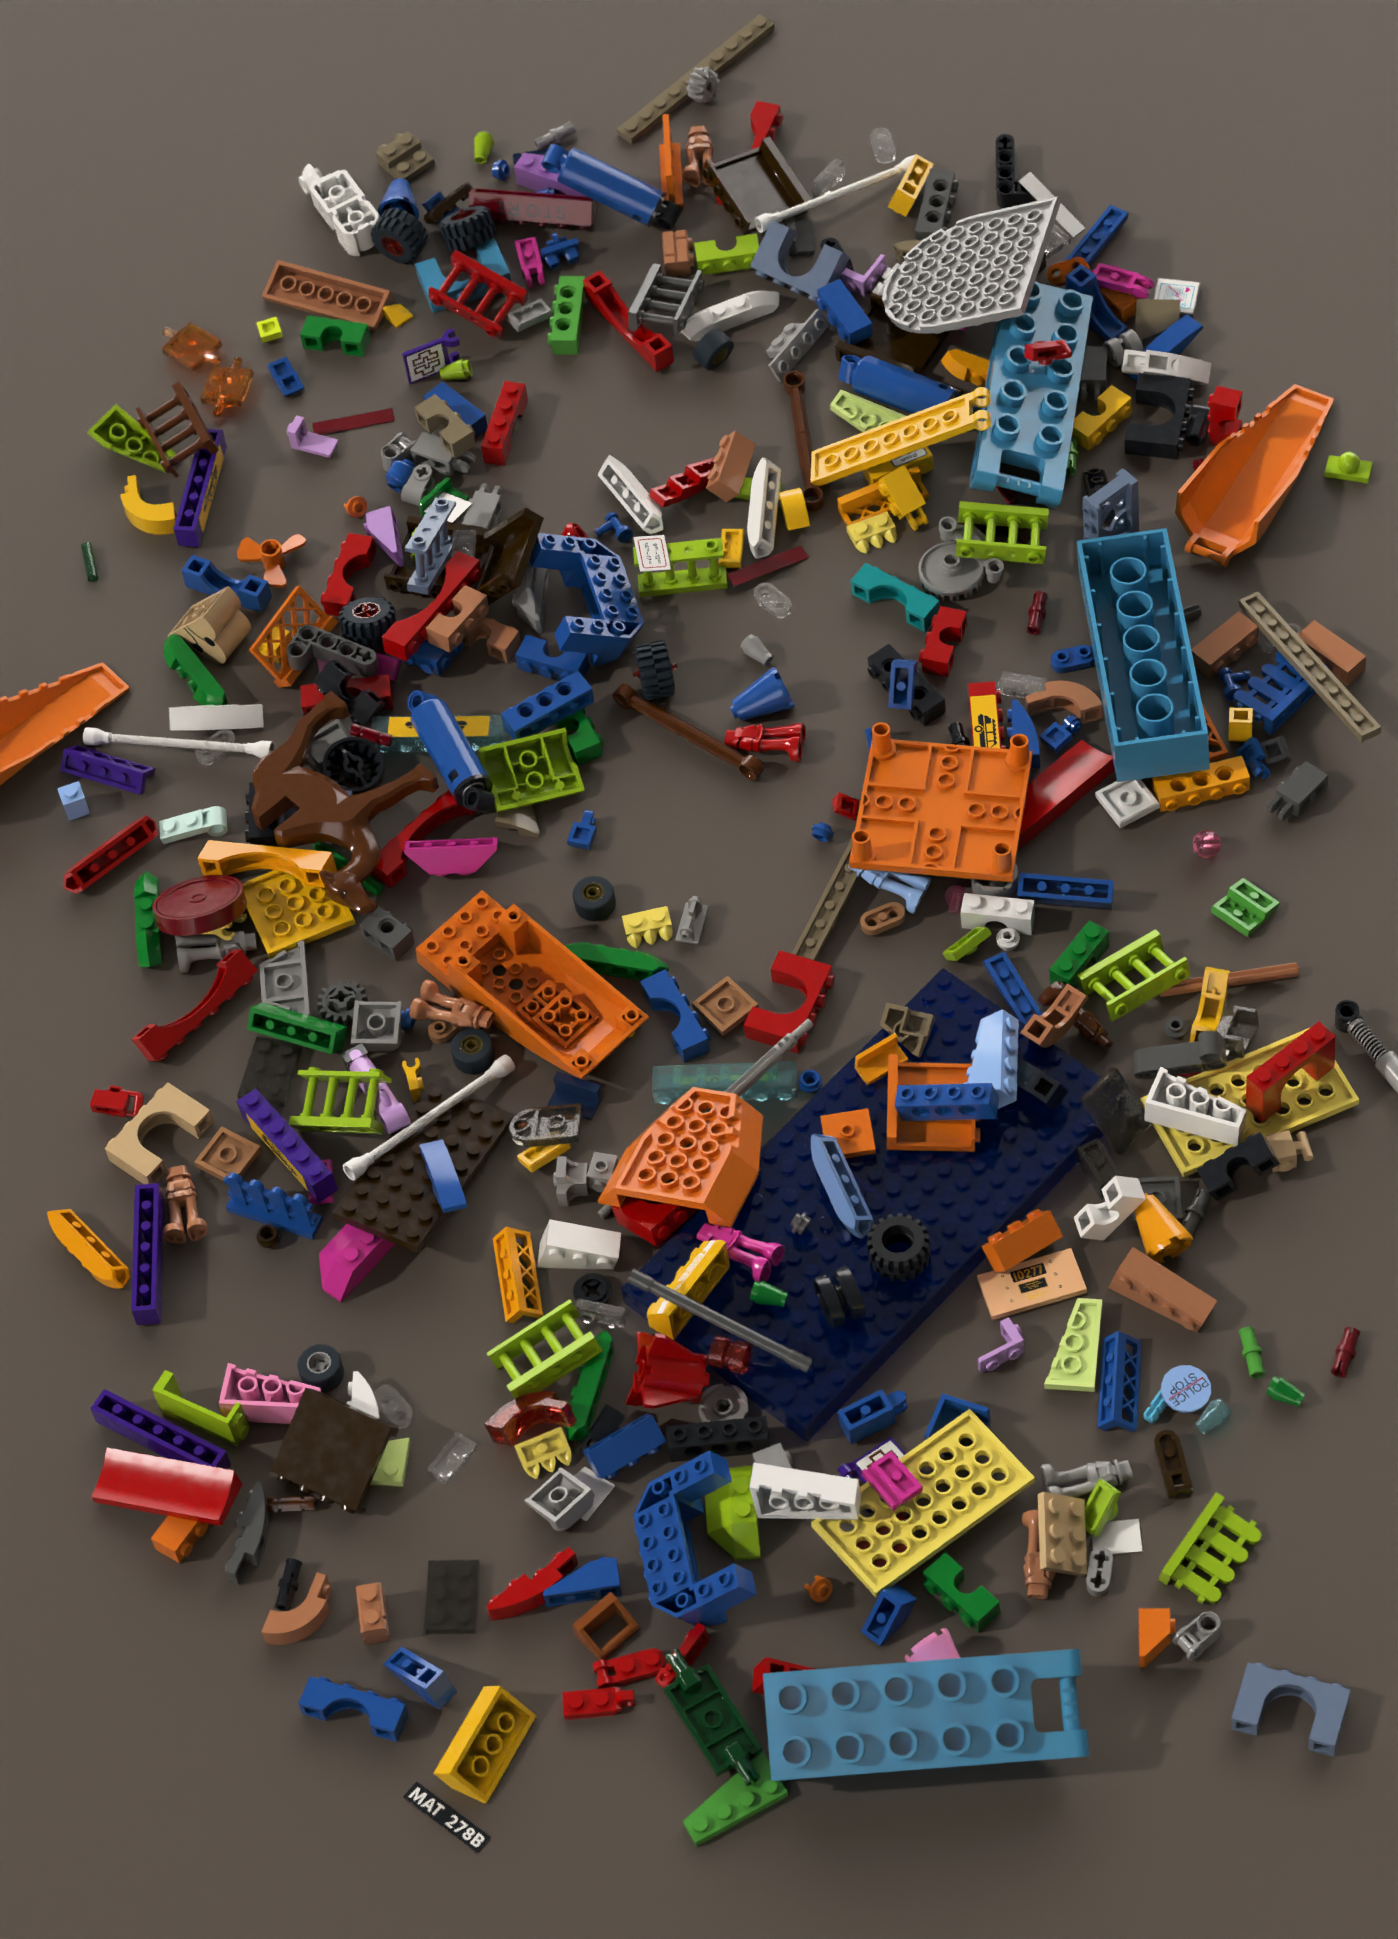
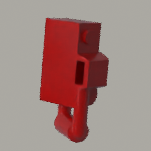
M1065 340L1034 341L1032 344H1025L1024 357L1031 361H1039L1041 365H1051L1054 359L1060 360L1072 356V351Z
M111 1085L108 1090H94L90 1107L92 1112L119 1117H135L143 1106L144 1096L141 1092L123 1090L120 1086ZM130 1097H135L133 1111H128L131 1102Z

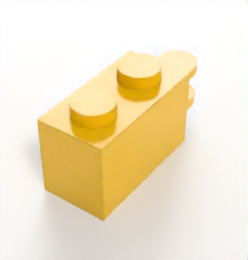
M905 465L883 476L878 481V489L882 496L887 497L889 500V508L894 516H898L899 520L906 517L914 531L918 529V526L929 523L922 510L926 502ZM916 511L918 517L913 518L911 513Z

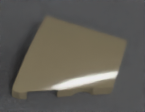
M1137 299L1135 332L1140 340L1152 335L1157 337L1180 320V300Z
M533 804L497 813L495 819L496 827L518 830L519 835L540 837Z
M886 1002L880 1026L891 1035L896 1033L898 1042L906 1047L914 1056L920 1058L931 1034L936 1017L931 1014L911 1010L909 1007Z

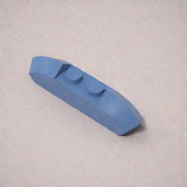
M813 1134L811 1135L812 1159L830 1202L843 1225L853 1235L862 1239L871 1231L873 1218L837 1139L829 1135Z

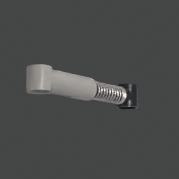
M1351 1000L1340 1001L1335 1008L1336 1028L1341 1032L1350 1033L1355 1038L1360 1047L1373 1059L1375 1068L1398 1093V1056L1395 1052L1387 1050L1382 1041H1379L1374 1032H1371L1369 1026H1366L1362 1016L1359 1014L1357 1003Z

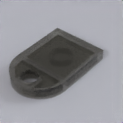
M582 1103L534 1107L518 1113L509 1125L513 1141L523 1147L579 1143L584 1112Z

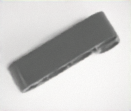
M312 625L302 626L287 647L289 666L293 670L305 669L313 657L325 662L337 659L352 673L362 677H373L378 672L375 651Z
M1204 1031L1198 1034V1041L1136 1050L1133 1052L1134 1077L1139 1079L1156 1078L1160 1067L1168 1070L1170 1075L1224 1068L1227 1066L1225 1040L1219 1032Z

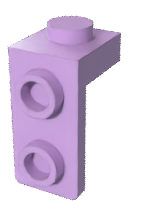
M881 254L865 275L845 268L841 276L842 282L848 291L865 297L869 291L873 290L876 282L887 269L886 256Z
M296 416L293 422L288 425L287 435L293 449L330 458L338 445L337 439L308 432L304 417Z
M1009 1317L1000 1321L1001 1335L1007 1343L978 1358V1369L981 1374L997 1369L1000 1364L1008 1360H1014L1024 1352L1022 1330L1018 1324L1014 1325Z

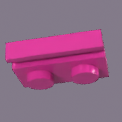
M892 1451L872 1463L868 1469L862 1470V1476L893 1511L896 1510L897 1506L905 1504L923 1491V1486Z

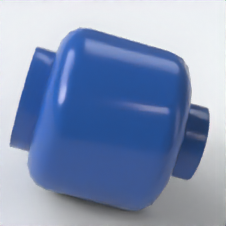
M407 459L394 461L385 476L388 482L387 485L394 491L401 493L415 465Z

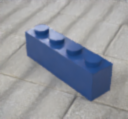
M1019 873L1018 899L1034 900V903L1112 910L1113 880Z

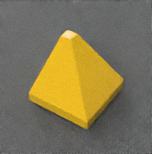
M401 304L383 307L384 317L396 328H399L414 317Z

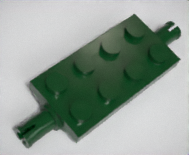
M679 1649L673 1650L674 1655L672 1652L668 1653L665 1659L676 1673V1680L663 1688V1693L716 1777L732 1768H736L746 1786L752 1785L751 1781L756 1783L760 1779V1775L756 1772L749 1759L760 1753L762 1747L709 1664L707 1663L700 1668L689 1667Z

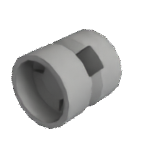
M1132 329L1119 334L1118 338L1113 337L1103 343V347H1107V359L1114 368L1123 365L1125 349L1143 351L1142 342Z

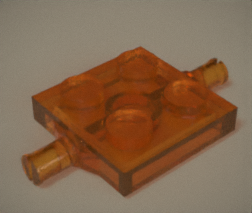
M191 322L178 331H174L168 326L166 329H163V335L170 338L169 342L162 347L163 354L193 372L206 361L211 362L215 366L220 364L221 358L214 355L222 346L221 340Z
M234 357L230 367L213 366L206 381L200 400L202 404H212L215 406L212 415L215 417H220L225 407H241L254 373L252 369L240 368L243 361L239 357Z

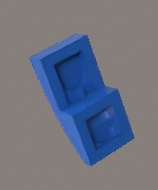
M287 356L267 364L272 378L284 397L304 390V386L296 370H293Z

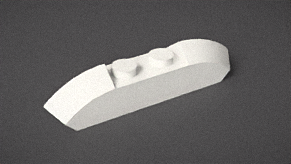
M752 291L703 309L687 320L686 327L681 330V333L689 340L697 342L713 329H720L723 332L770 314L779 306V293L774 291Z
M609 455L599 470L598 476L644 531L653 534L664 530L662 513L658 504L649 497V493L631 471L620 461Z
M767 458L760 460L754 472L751 485L747 533L750 550L756 559L769 556L774 549L781 469Z

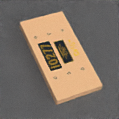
M1071 1248L1018 1263L1007 1271H990L977 1275V1280L992 1321L1087 1293L1086 1285Z

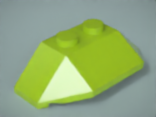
M753 1465L729 1467L732 1482L705 1495L707 1534L722 1549L728 1552L734 1560L761 1558L759 1524L750 1491Z

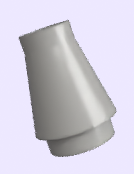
M750 634L741 643L740 648L743 650V653L764 666L770 664L774 658L758 636Z

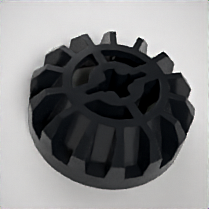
M347 737L340 739L332 744L324 755L323 774L338 783L345 791H352L353 795L375 789L378 783L383 781L385 771L383 755L373 742L365 738ZM343 765L344 777L339 778V770ZM369 769L370 776L366 782L364 771ZM347 780L350 783H356L358 787H350L342 782Z

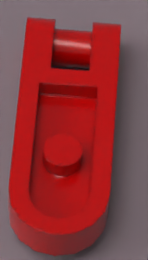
M650 1648L610 1660H598L592 1664L594 1673L598 1675V1688L618 1687L657 1676L659 1670L666 1667V1659L662 1651ZM615 1670L616 1675L608 1676V1672Z

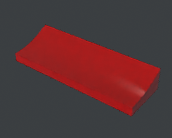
M1080 740L1028 783L1018 851L1115 771L1111 755L1105 754L1085 741Z
M107 1448L101 1474L91 1498L95 1503L222 1526L243 1484L234 1470Z

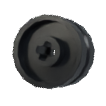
M846 1265L833 1270V1281L826 1274H821L812 1279L819 1306L832 1329L845 1325L846 1314L853 1321L866 1316L859 1288Z

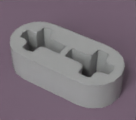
M1105 1547L1094 1549L1089 1559L1086 1586L1088 1592L1095 1597L1104 1596L1110 1588L1113 1554ZM1100 1556H1105L1103 1568H1098ZM1097 1575L1101 1576L1102 1584L1100 1585V1588H1095L1094 1584L1096 1582Z

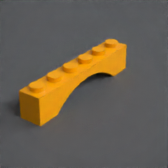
M208 840L197 858L202 874L205 876H229L247 870L272 869L289 873L300 879L306 886L325 887L319 874L321 870L331 873L337 870L332 852Z

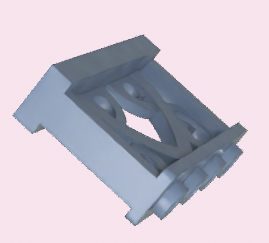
M1124 468L1116 473L1115 479L1093 495L1083 497L1084 540L1139 532L1138 480ZM1112 509L1117 511V515L1112 520L1110 527H1102Z

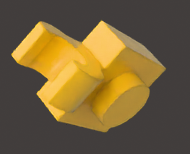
M415 1058L416 1064L413 1067H408L406 1061L402 1062L413 1103L421 1096L420 1091L425 1090L422 1077H417V1074L421 1071V1064L418 1058Z

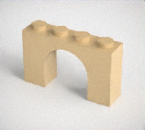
M167 1082L163 1088L157 1090L147 1105L142 1106L138 1114L124 1125L123 1130L108 1142L105 1151L110 1162L141 1183H158L167 1171L163 1160L142 1146L145 1135L158 1125L174 1124L199 1139L214 1123V1120L208 1108Z

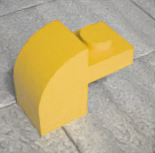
M801 488L779 492L778 502L783 511L785 526L788 531L810 526Z
M1230 707L1228 741L1246 742L1252 737L1253 708Z

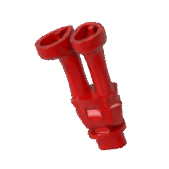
M794 723L788 726L772 728L763 727V724L758 726L749 725L742 729L737 727L736 730L726 731L724 744L734 746L735 750L740 748L745 751H755L758 753L782 750L788 752L793 762H801L802 744H805L806 740L805 723Z

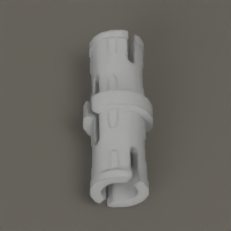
M569 121L559 128L549 130V133L534 140L536 148L543 151V149L548 148L551 144H560L563 139L576 133L575 127Z

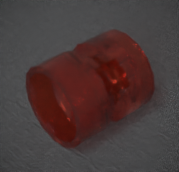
M717 1334L711 1344L708 1364L720 1369L728 1366L731 1372L743 1375L750 1363L752 1344L741 1340H736L733 1343L732 1338Z

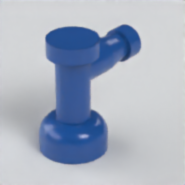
M614 511L606 515L605 524L594 530L596 535L600 537L614 528L616 530L615 537L620 543L627 542L633 536L632 529L627 525H622L618 514Z
M1228 667L1219 670L1218 676L1226 686L1224 690L1226 700L1233 701L1234 693L1242 690L1234 682L1244 679L1249 680V670L1232 673Z

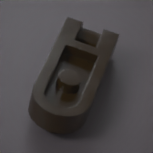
M469 182L462 184L424 215L425 222L433 224L441 221L445 211L447 213L451 212L457 207L456 203L460 199L464 201L469 198V192L473 189Z
M1171 1430L1160 1431L1154 1439V1444L1167 1498H1176V1495L1185 1493V1495L1193 1494L1192 1482L1178 1435ZM1173 1479H1182V1483L1173 1484Z

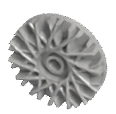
M956 541L944 542L933 546L924 553L919 562L918 570L921 586L925 587L926 592L929 591V595L934 592L936 598L941 597L942 601H944V596H949L950 601L953 598L959 601V595L964 594L965 598H967V594L972 596L973 589L975 588L978 591L979 587H982V580H985L986 576L985 567L975 558L955 557Z

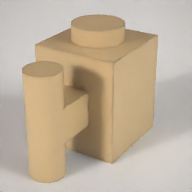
M1290 1130L1266 1135V1139L1280 1162L1279 1165L1272 1168L1273 1172H1286L1296 1168L1298 1154H1302L1305 1161H1310L1314 1158L1306 1132L1301 1131L1297 1133L1298 1141L1295 1142L1292 1140Z

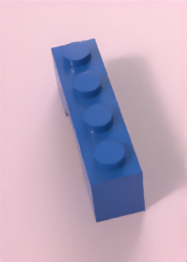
M191 555L181 570L186 587L211 596L229 586L239 597L242 607L259 613L264 611L272 599L267 580L248 575L245 580L230 578L220 572L211 561L195 555Z
M665 969L640 981L642 993L653 1011H668L680 1019L679 1025L672 1032L674 1047L684 1063L709 1052L708 1042L711 1041V1037L707 1029H702L699 1025L700 1019L696 1011L691 1012L688 1007L690 1003L685 993L680 994L676 978L674 976L670 977Z
M310 1676L298 1703L303 1715L327 1721L333 1714L341 1710H359L370 1718V1727L374 1736L397 1743L409 1716L406 1705L399 1699L382 1698L373 1691H366L365 1693L356 1690L355 1687L349 1684L338 1685L325 1677L315 1678Z

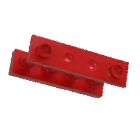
M455 250L451 255L453 269L440 289L436 290L431 286L428 289L430 301L437 306L442 305L484 329L485 333L489 336H496L502 339L503 327L500 326L514 304L519 303L524 306L528 300V291ZM464 272L471 276V280L456 301L446 294L459 274ZM482 282L489 286L490 289L475 311L464 306L478 283ZM496 293H501L507 296V300L494 320L491 321L482 316Z

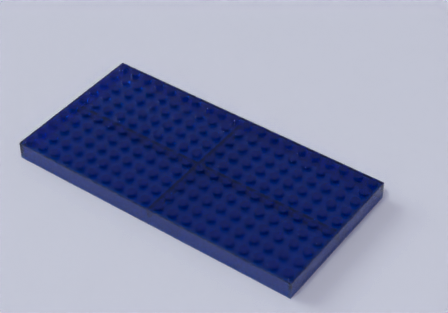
M942 968L905 1005V1007H909L911 1010L931 1014L936 1017L920 1058L916 1057L900 1042H898V1045L907 1056L909 1063L972 1064L971 1054L977 1048L975 1039L981 1019L1002 1010V1008ZM1019 1021L1018 1058L1041 1070L1069 1091L1056 1111H1053L1017 1087L1016 1101L999 1108L996 1119H980V1121H975V1128H980V1142H975V1152L887 1150L888 1074L884 1075L880 1080L867 1085L854 1068L856 1055L891 1035L882 1028L761 1148L759 1175L732 1227H729L735 1229V1231L740 1230L748 1238L765 1243H779L784 1246L783 1259L778 1266L771 1265V1274L767 1280V1283L788 1293L784 1307L755 1304V1301L750 1300L755 1282L752 1278V1269L731 1259L729 1260L730 1268L702 1303V1305L755 1332L813 1359L807 1372H804L786 1363L783 1359L696 1315L691 1317L674 1341L691 1352L706 1354L708 1356L707 1366L731 1385L739 1387L748 1398L808 1442L986 1258L981 1246L989 1242L988 1237L998 1232L1004 1233L1008 1230V1225L1019 1220L1022 1221L1128 1111L1127 1094L1053 1044L1044 1048L1022 1035L1020 1032L1025 1027V1024ZM869 1109L876 1154L845 1159L872 1215L873 1224L878 1225V1220L880 1218L887 1219V1215L892 1214L893 1217H896L897 1213H903V1217L911 1215L914 1221L919 1219L922 1222V1226L926 1227L927 1234H929L931 1256L928 1266L924 1267V1272L921 1275L916 1273V1278L912 1280L909 1277L905 1278V1282H900V1279H896L893 1282L890 1281L889 1277L885 1279L880 1277V1272L876 1273L873 1270V1265H870L868 1234L862 1239L858 1238L841 1222L821 1182L811 1154V1135H823L820 1116ZM700 1209L639 1271L665 1286L671 1284L675 1279L678 1269L681 1266H685L689 1261L692 1251L695 1248H699L703 1243L696 1236L705 1223L710 1224L706 1211ZM804 1211L807 1212L808 1217L812 1219L808 1228L802 1235L792 1233L793 1227L790 1224L797 1213L802 1215ZM898 1242L890 1245L887 1250L901 1253L907 1251L911 1246ZM743 1247L740 1248V1250L762 1257L756 1252H753ZM846 1265L859 1288L866 1316L853 1321L846 1314L845 1325L832 1329L819 1306L812 1279L821 1274H826L833 1281V1270ZM627 1282L621 1288L624 1303L648 1321V1308L652 1303H656L660 1297Z

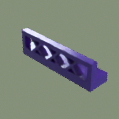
M74 745L63 750L60 771L140 795L144 793L146 778L154 775L156 768Z

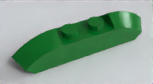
M171 634L164 642L165 661L170 669L177 671L182 680L186 679L188 681L187 684L192 693H194L193 698L201 705H229L225 691L182 637Z
M147 871L136 880L134 887L136 945L139 967H151L163 963L162 931L157 926L152 909L153 902L160 895L159 878Z
M575 942L564 945L600 975L642 981L665 969L667 972L669 970L662 960L652 954L639 950L634 952L625 948H611L602 944L593 945L591 942Z
M605 1330L595 1336L603 1351L579 1367L577 1387H573L571 1400L564 1404L563 1426L569 1440L581 1441L586 1438L594 1419L615 1352L612 1337Z

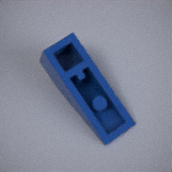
M601 1557L598 1560L590 1561L543 1591L546 1607L603 1599L610 1592L615 1597L622 1596L617 1558Z
M402 1646L384 1663V1666L423 1700L439 1710L458 1692L443 1670Z

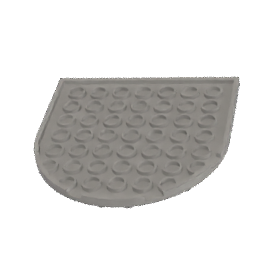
M1058 197L973 215L956 221V226L946 231L941 228L918 243L904 256L905 261L900 267H895L892 270L883 290L882 300L885 311L892 323L908 332L939 334L944 331L959 330L964 327L978 326L983 323L997 322L1002 319L1017 318L1024 315L1061 204Z

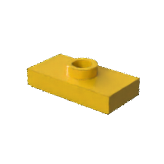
M722 529L721 538L724 558H719V566L741 568L744 529Z
M555 1131L517 1155L519 1162L533 1173L571 1149L570 1143Z

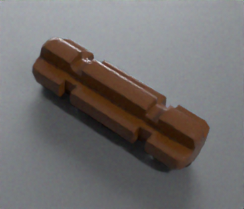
M305 1495L304 1498H301V1496H281V1499H278V1497L267 1498V1509L269 1512H278L279 1509H282V1511H302V1508H305V1511L316 1509V1498L314 1495Z

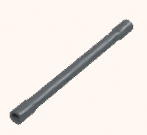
M634 1268L627 1279V1282L681 1307L783 1359L786 1363L804 1372H807L813 1359L794 1349H789L655 1281L652 1277Z

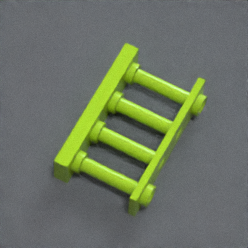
M960 501L958 522L964 523L963 539L956 540L955 557L989 560L998 558L1001 561L1045 564L1046 546H1039L1040 529L1047 530L1049 509ZM973 524L987 525L986 541L972 540ZM996 526L1009 527L1008 543L995 542ZM1018 528L1031 529L1030 545L1017 544Z
M722 538L666 543L671 569L658 573L643 571V574L638 575L639 597L727 589L726 566H718V558H724ZM633 547L634 566L639 567L636 548ZM709 559L710 567L696 569L695 561ZM687 562L688 570L674 571L673 563Z
M1155 929L1079 973L1077 978L1080 991L1086 996L1096 991L1107 1002L1109 1020L1113 1022L1190 977L1188 959L1183 957L1174 962L1163 952L1161 934ZM1154 956L1166 967L1156 974L1144 964V962ZM1134 968L1146 978V980L1136 986L1124 975ZM1116 980L1127 991L1115 997L1105 985Z
M309 1067L308 1070H298V1075L308 1080L303 1113H300V1116H290L289 1126L300 1132L382 1134L384 1125L376 1121L373 1116L379 1083H391L392 1080L384 1075L382 1070L371 1068L369 1072L322 1071V1069L316 1067ZM318 1082H328L323 1113L320 1114V1117H315L312 1115L317 1084ZM338 1082H349L344 1113L340 1117H335L332 1114ZM358 1083H369L364 1115H361V1118H355L353 1111Z
M570 1299L487 1352L495 1367L499 1369L504 1366L513 1380L506 1386L519 1405L603 1351L591 1331L584 1335L577 1325L575 1319L581 1315ZM567 1326L576 1341L563 1348L554 1333ZM546 1339L555 1354L542 1362L533 1346ZM525 1352L534 1368L521 1375L512 1360Z

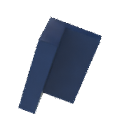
M557 1071L553 1078L555 1091L548 1102V1107L592 1121L603 1099L601 1085Z

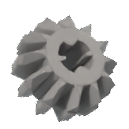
M707 67L695 68L694 72L690 73V79L687 81L688 86L686 90L689 91L688 96L700 103L711 102L712 97L716 96V90L719 89L717 87L720 81L717 79L718 74Z

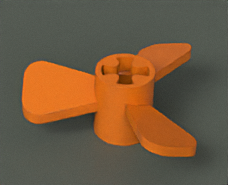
M296 534L291 536L281 546L274 539L265 540L259 545L246 537L242 539L239 545L237 557L240 562H263L265 568L263 579L268 581L269 587L284 588L287 586L286 578L282 572L285 566L284 555L303 547L306 544V539Z

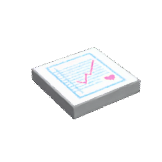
M1158 278L1153 299L1180 300V318L1188 314L1194 319L1201 282Z

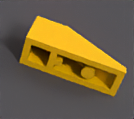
M915 154L888 207L906 217L934 164Z

